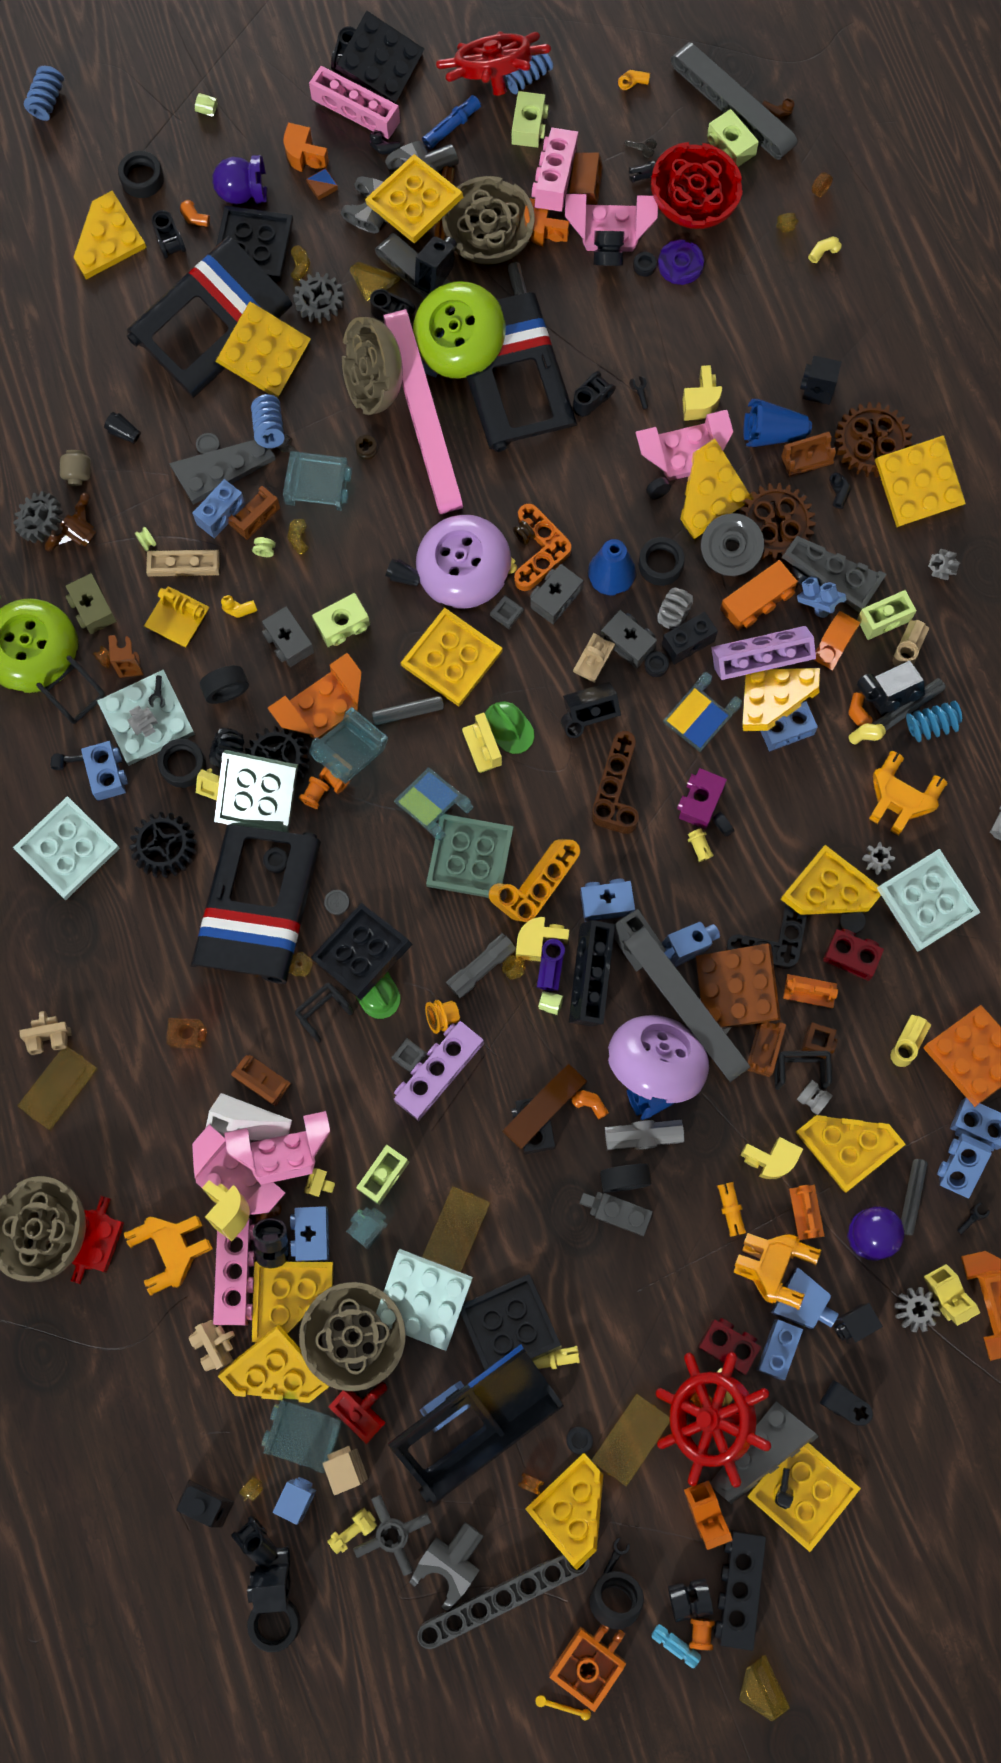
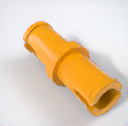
M734 1182L726 1183L728 1194L725 1184L717 1186L723 1204L721 1211L726 1216L730 1237L737 1235L735 1224L737 1225L739 1235L746 1233L740 1212L742 1206L738 1204L733 1185Z

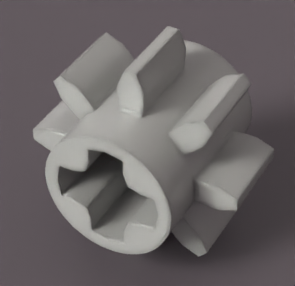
M940 549L939 554H932L930 564L928 565L933 571L932 576L948 580L949 575H956L960 564L955 558L957 554L944 549Z
M138 705L129 711L132 717L127 719L136 735L143 733L147 737L155 732L153 725L158 722L148 707L142 710Z
M881 842L877 844L876 848L869 845L866 850L870 855L866 854L862 858V860L867 861L868 866L866 870H876V875L880 873L881 869L888 872L891 866L887 862L891 863L895 860L894 856H890L889 851L891 847H882ZM876 854L883 860L881 863L878 862V858H875Z

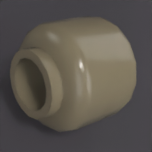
M66 450V454L61 455L60 477L68 481V485L82 486V481L90 479L91 459L85 455V451Z

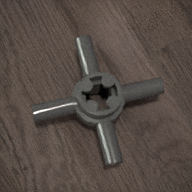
M381 1495L371 1499L381 1524L377 1529L375 1538L353 1548L356 1557L359 1558L381 1547L386 1552H394L404 1576L414 1572L403 1547L408 1541L409 1533L431 1523L428 1513L403 1523L399 1519L390 1517ZM393 1527L399 1533L396 1543L391 1539H385L389 1528Z

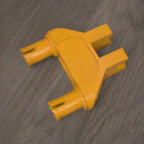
M890 751L882 767L876 769L873 773V783L878 804L869 819L878 824L886 809L892 810L899 814L890 831L899 836L909 819L926 815L938 808V798L948 783L945 779H942L937 787L936 785L941 777L934 775L924 793L895 778L894 774L903 762L904 757L899 754L895 762H893L897 752Z
M196 1215L178 1224L150 1216L144 1221L145 1224L124 1232V1237L128 1239L126 1242L130 1248L149 1238L154 1239L166 1266L164 1272L144 1280L145 1287H150L147 1289L150 1296L171 1285L176 1288L181 1286L194 1258L213 1250L210 1241L207 1239L191 1246L187 1244L184 1235L203 1227L200 1218Z
M747 1233L742 1251L759 1258L760 1261L739 1254L735 1263L734 1273L754 1281L760 1294L767 1302L773 1304V1302L776 1303L778 1301L799 1310L805 1294L782 1286V1279L790 1259L796 1257L816 1266L822 1250L799 1242L800 1239L791 1234L766 1240Z

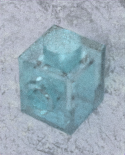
M367 1207L363 1211L359 1209L350 1221L353 1224L346 1232L366 1249H369L388 1226L384 1222L386 1216L375 1207L372 1211Z

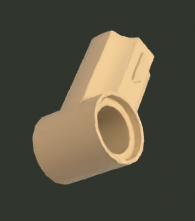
M919 620L909 621L892 661L895 667L911 661L914 665L929 631V627L924 622ZM901 654H908L910 658H904Z

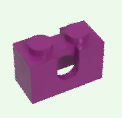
M699 768L697 775L691 774L686 786L690 789L687 797L682 796L677 807L681 811L679 819L706 830L727 779ZM699 793L705 796L706 801H697L694 799V795Z

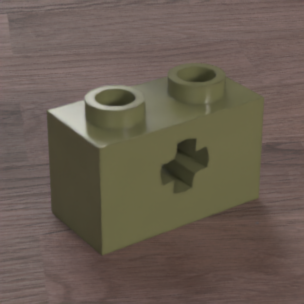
M92 573L66 585L69 594L65 597L72 609L77 608L79 614L76 615V618L82 629L87 627L89 633L93 634L117 622Z

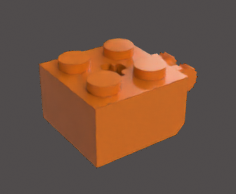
M604 1625L599 1627L594 1636L580 1626L549 1672V1678L593 1712L599 1707L626 1665L625 1660L614 1652L625 1633L622 1630L616 1632L607 1647L600 1641L609 1630V1627ZM592 1663L594 1672L582 1674V1664Z

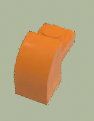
M288 122L283 140L289 164L300 172L303 171L304 165H309L312 168L327 169L329 163L327 148L311 145L310 127Z
M530 198L534 208V229L530 240L539 246L544 245V239H550L554 242H567L569 221L549 218L550 210L536 208L535 199ZM525 206L524 222L526 227L527 223L530 222L527 206Z
M839 611L821 639L822 641L815 651L816 659L813 660L833 670L861 622Z
M709 1480L684 1489L696 1527L707 1550L732 1541L731 1533L721 1513L718 1499Z

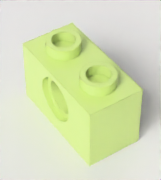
M518 91L512 125L513 145L539 147L540 138L544 139L546 124H542L543 119L548 118L549 105L545 104V94Z
M731 109L709 123L707 134L709 143L729 155L737 167L756 155L759 141Z
M906 590L863 608L857 621L861 622L860 626L866 638L870 640L912 620L917 610Z
M355 593L312 615L314 624L327 647L340 645L347 637L352 634H360L370 626L369 617ZM340 619L348 620L345 625H338L336 623Z
M386 1145L356 1188L380 1205L409 1164L408 1159Z

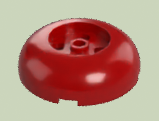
M684 142L670 147L658 158L652 172L651 191L658 208L669 220L686 228L705 229L722 223L735 211L742 196V176L733 159L721 149L707 143L689 145V142ZM707 189L712 190V193L710 195L706 193Z

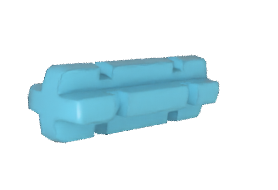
M658 1624L652 1632V1639L659 1644L662 1642L664 1648L680 1660L684 1659V1663L691 1668H695L698 1665L701 1655L694 1649L690 1650L689 1645L673 1633L669 1634L668 1630L662 1625Z

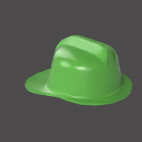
M504 701L497 702L486 710L485 716L494 739L504 751L519 754L529 749L534 740V729L518 707Z
M387 972L362 1000L358 998L357 1000L369 1016L384 1019L397 1011L400 1005V994Z

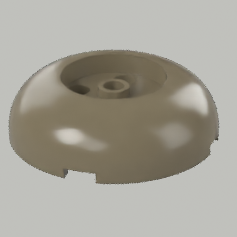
M495 176L473 178L457 187L462 191L464 198L442 217L445 236L452 237L457 243L455 251L471 262L484 265L503 263L518 255L529 242L534 229V208L524 190L516 184L512 185L503 181V178ZM525 206L528 208L530 217L527 227L524 222ZM473 217H477L479 219V221L476 223L470 222V220ZM484 236V239H478L477 237Z
M357 317L349 323L343 338V343L347 344L346 356H342L344 381L351 401L356 408H361L365 415L378 414L389 408L399 394L403 375L401 352L395 336L383 322L372 317Z
M37 1176L17 1183L16 1188L8 1195L4 1194L0 1199V1270L7 1276L24 1282L45 1281L63 1272L77 1257L86 1233L85 1211L76 1193L65 1183L57 1179ZM28 1239H33V1246L31 1248L29 1247Z
M357 1282L338 1284L317 1296L303 1316L299 1334L301 1353L309 1370L326 1385L344 1391L368 1389L385 1380L398 1365L404 1351L406 1338L402 1315L393 1300L380 1289ZM381 1299L395 1314L396 1320L393 1323L392 1329L383 1323L376 1314ZM362 1316H369L371 1323L368 1327L360 1325V1318ZM338 1319L343 1320L345 1324L342 1331L334 1329V1322ZM355 1331L358 1333L359 1338L356 1339V1342H352L349 1339L351 1332ZM367 1342L374 1345V1351L371 1354H366L363 1351V1346ZM340 1346H345L348 1350V1354L344 1358H340L337 1355V1349Z

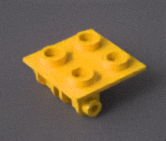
M169 586L166 589L161 588L158 592L160 600L144 627L186 648L210 607Z

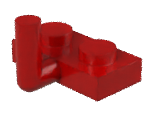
M382 1382L379 1383L363 1400L354 1391L342 1390L329 1405V1408L366 1444L386 1423L370 1407L387 1391V1385Z

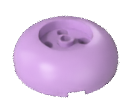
M474 515L452 516L434 525L422 539L416 556V570L420 577V583L426 593L436 602L457 609L472 608L489 601L502 589L508 572L511 569V552L502 532L488 520ZM467 540H472L471 545L464 546ZM444 551H450L448 556L441 555ZM475 558L481 559L478 566H473ZM456 568L460 572L455 576L450 575V571Z
M645 1015L633 1018L617 1029L608 1046L609 1065L618 1080L632 1092L649 1100L652 1097L666 1099V1103H678L689 1100L702 1090L708 1077L709 1060L706 1050L688 1027L668 1017Z

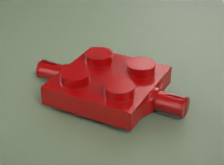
M100 1196L101 1198L96 1210H84L86 1233L83 1245L72 1262L76 1266L70 1279L72 1282L81 1284L86 1269H96L107 1273L124 1226V1222L112 1219L106 1214L110 1198Z

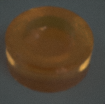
M826 172L821 173L813 183L812 193L822 197L830 188L833 177Z

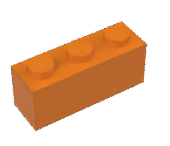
M778 560L722 600L720 610L738 631L744 626L749 628L757 621L759 615L770 613L780 600L786 601L795 594L794 590L798 581L784 564Z

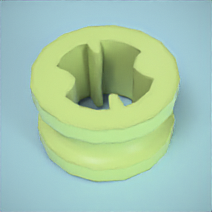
M143 527L142 532H135V535L143 548L148 551L149 546H156L157 544L147 528Z
M263 537L254 539V544L256 545L252 550L254 554L262 557H272L274 555L272 549L275 548L276 543L273 540Z

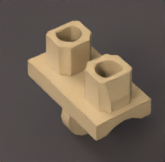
M593 633L573 672L595 683L612 653L615 643L604 640Z
M46 1011L39 1012V1019L31 1021L32 1028L19 1030L20 1038L25 1042L27 1050L31 1055L44 1052L42 1041L51 1040L53 1050L66 1049L67 1036H72L71 1028L67 1027L66 1022L58 1023L57 1017H48Z
M213 1320L201 1323L195 1327L196 1331L188 1339L195 1349L203 1345L206 1348L208 1354L201 1358V1364L205 1371L215 1368L216 1370L234 1361L229 1353L233 1349L229 1341L235 1336L233 1331L225 1333L221 1325L218 1327L213 1325Z

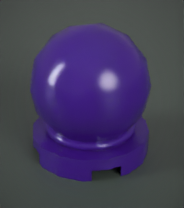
M252 155L250 162L241 157L232 156L223 159L216 166L212 175L214 190L221 199L236 205L247 202L251 197L255 199L256 203L267 202V186H262V174H266L263 156Z
M874 1206L860 1211L852 1218L847 1238L850 1247L858 1256L867 1260L878 1261L891 1257L900 1250L904 1242L905 1230L901 1219L895 1212L886 1207Z

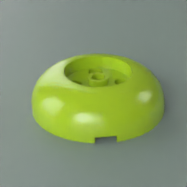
M458 281L436 288L423 300L415 315L413 333L420 357L430 369L445 377L466 378L468 375L486 369L498 356L505 339L506 322L499 302L489 291L474 283ZM454 307L455 313L449 316L448 311ZM470 316L475 318L473 325H467V319ZM444 329V335L438 338L437 334ZM457 340H459V341L464 340V341H465L464 344H462V345H460V346H458V347L456 346V341H457Z
M20 599L0 608V685L10 690L24 691V693L39 692L40 690L36 686L37 683H41L44 687L56 681L71 665L67 660V656L75 658L76 651L78 650V637L71 620L57 606L39 599ZM36 623L35 628L28 630L30 624ZM8 637H14L13 641L6 642ZM40 641H47L44 649H40ZM23 653L26 655V659L17 660L18 654Z

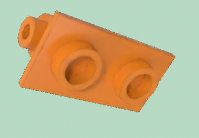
M787 974L783 999L833 1008L838 994L837 984Z
M815 1185L790 1188L798 1239L806 1240L824 1237Z

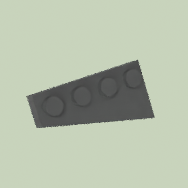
M255 440L172 462L169 465L194 505L207 498L224 479L232 484L275 461V456L270 448L262 447Z
M799 536L795 537L782 556L783 559L807 576L818 578L821 586L828 582L836 584L837 591L846 594L845 603L859 613L866 607L887 575L881 571L875 572L870 570L867 565L860 562L856 564L845 559L846 556L839 553L836 555L830 553L824 547Z
M777 1401L756 1425L755 1432L756 1435L771 1443V1449L763 1451L751 1445L748 1451L738 1461L734 1462L741 1479L739 1487L736 1488L731 1485L724 1466L710 1482L712 1488L730 1504L757 1485L758 1481L766 1474H771L778 1469V1465L787 1458L795 1456L800 1452V1448L818 1438L815 1432Z

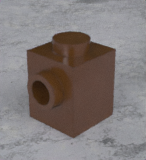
M812 1022L807 1028L801 1051H828L833 1054L838 1039L834 1038L837 1030ZM817 1056L823 1059L826 1058V1056Z

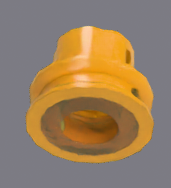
M435 1000L434 1003H426V1018L429 1027L435 1034H438L440 1030L446 1031L448 1025L460 1021L459 1009L455 1002L441 1003L439 1000Z

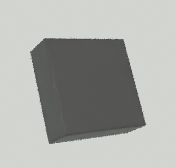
M504 595L490 612V616L510 629L523 614L524 608Z
M406 1038L391 1058L411 1073L414 1067L423 1061L427 1053Z

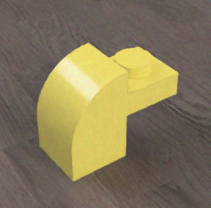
M711 365L701 366L699 388H684L682 399L684 421L705 419L707 414L714 413L719 406L722 386L716 387V375L711 374Z
M538 917L528 921L518 934L516 959L541 961L543 942L557 939L563 944H568L569 929H564L563 925L558 924L544 927L545 917Z
M779 1137L770 1154L747 1143L740 1156L744 1157V1162L752 1167L758 1168L759 1165L763 1167L759 1177L777 1179L786 1175L794 1168L803 1148Z
M208 1180L202 1189L216 1205L205 1218L214 1229L230 1241H233L248 1222L250 1215L249 1205L234 1185L228 1190L223 1184L220 1183L216 1186Z
M947 1264L924 1276L929 1291L933 1293V1299L939 1301L938 1307L948 1321L952 1320L958 1326L980 1314L977 1304L964 1292L958 1275Z

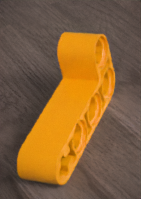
M555 840L519 890L511 884L497 883L490 888V901L513 920L528 922L534 919L580 854L579 845L574 840ZM552 864L554 872L549 876L548 867ZM536 884L540 888L537 896L533 893V888ZM503 889L507 892V897L504 901L500 897ZM523 904L525 906V913L520 916L519 908Z

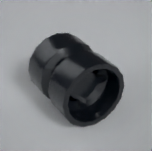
M595 231L594 244L598 249L594 251L593 265L623 266L624 252L620 250V247L624 245L625 231Z
M275 1218L259 1221L253 1228L256 1261L264 1268L280 1267L289 1258L286 1225L281 1220Z
M705 1578L690 1581L689 1586H685L683 1583L668 1586L675 1622L689 1620L692 1614H695L697 1617L713 1614L711 1597ZM689 1597H696V1602L690 1603Z

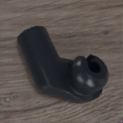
M835 472L829 479L836 493L832 505L835 508L843 509L851 488L845 477Z

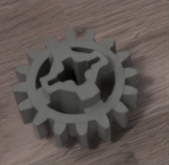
M316 272V277L314 278L308 274L307 281L299 280L300 286H295L296 294L293 295L296 310L301 312V317L304 318L308 315L310 322L314 318H318V322L321 323L324 317L330 321L331 314L338 316V309H343L344 293L342 285L337 284L335 277L329 280L328 273L324 277H320L319 272Z
M41 491L39 495L33 493L32 499L26 497L24 505L19 504L21 510L15 513L18 519L13 522L17 526L15 531L26 541L30 540L33 543H36L37 539L43 542L46 535L50 537L52 530H58L56 524L62 522V519L59 517L63 513V510L59 508L62 504L50 493L46 494Z

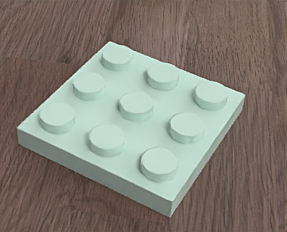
M164 670L97 700L128 766L161 751L162 747L169 741L178 738L187 739L195 735ZM157 675L162 676L161 696L165 699V706L163 708L160 707V698L154 700V707H151L148 701L149 697L154 694ZM138 705L142 710L148 707L158 722L153 725L155 732L147 737L143 733L136 735L127 719L132 717L129 711Z
M68 796L13 847L65 900L120 849Z
M940 849L877 887L917 952L980 913Z
M399 1249L384 1293L398 1307L404 1321L407 1336L446 1351L473 1277ZM381 1299L376 1314L383 1323L392 1329L393 1323L396 1320L395 1314Z

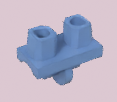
M812 576L802 582L803 592L797 595L798 602L814 607L815 614L821 618H825L830 613H833L838 603L846 601V594L838 592L836 584L828 582L819 586L818 578Z

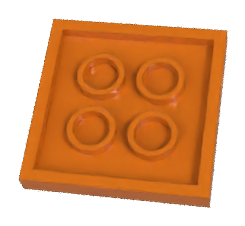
M982 1005L975 1008L925 1045L924 1050L974 1107L1001 1088V1026Z

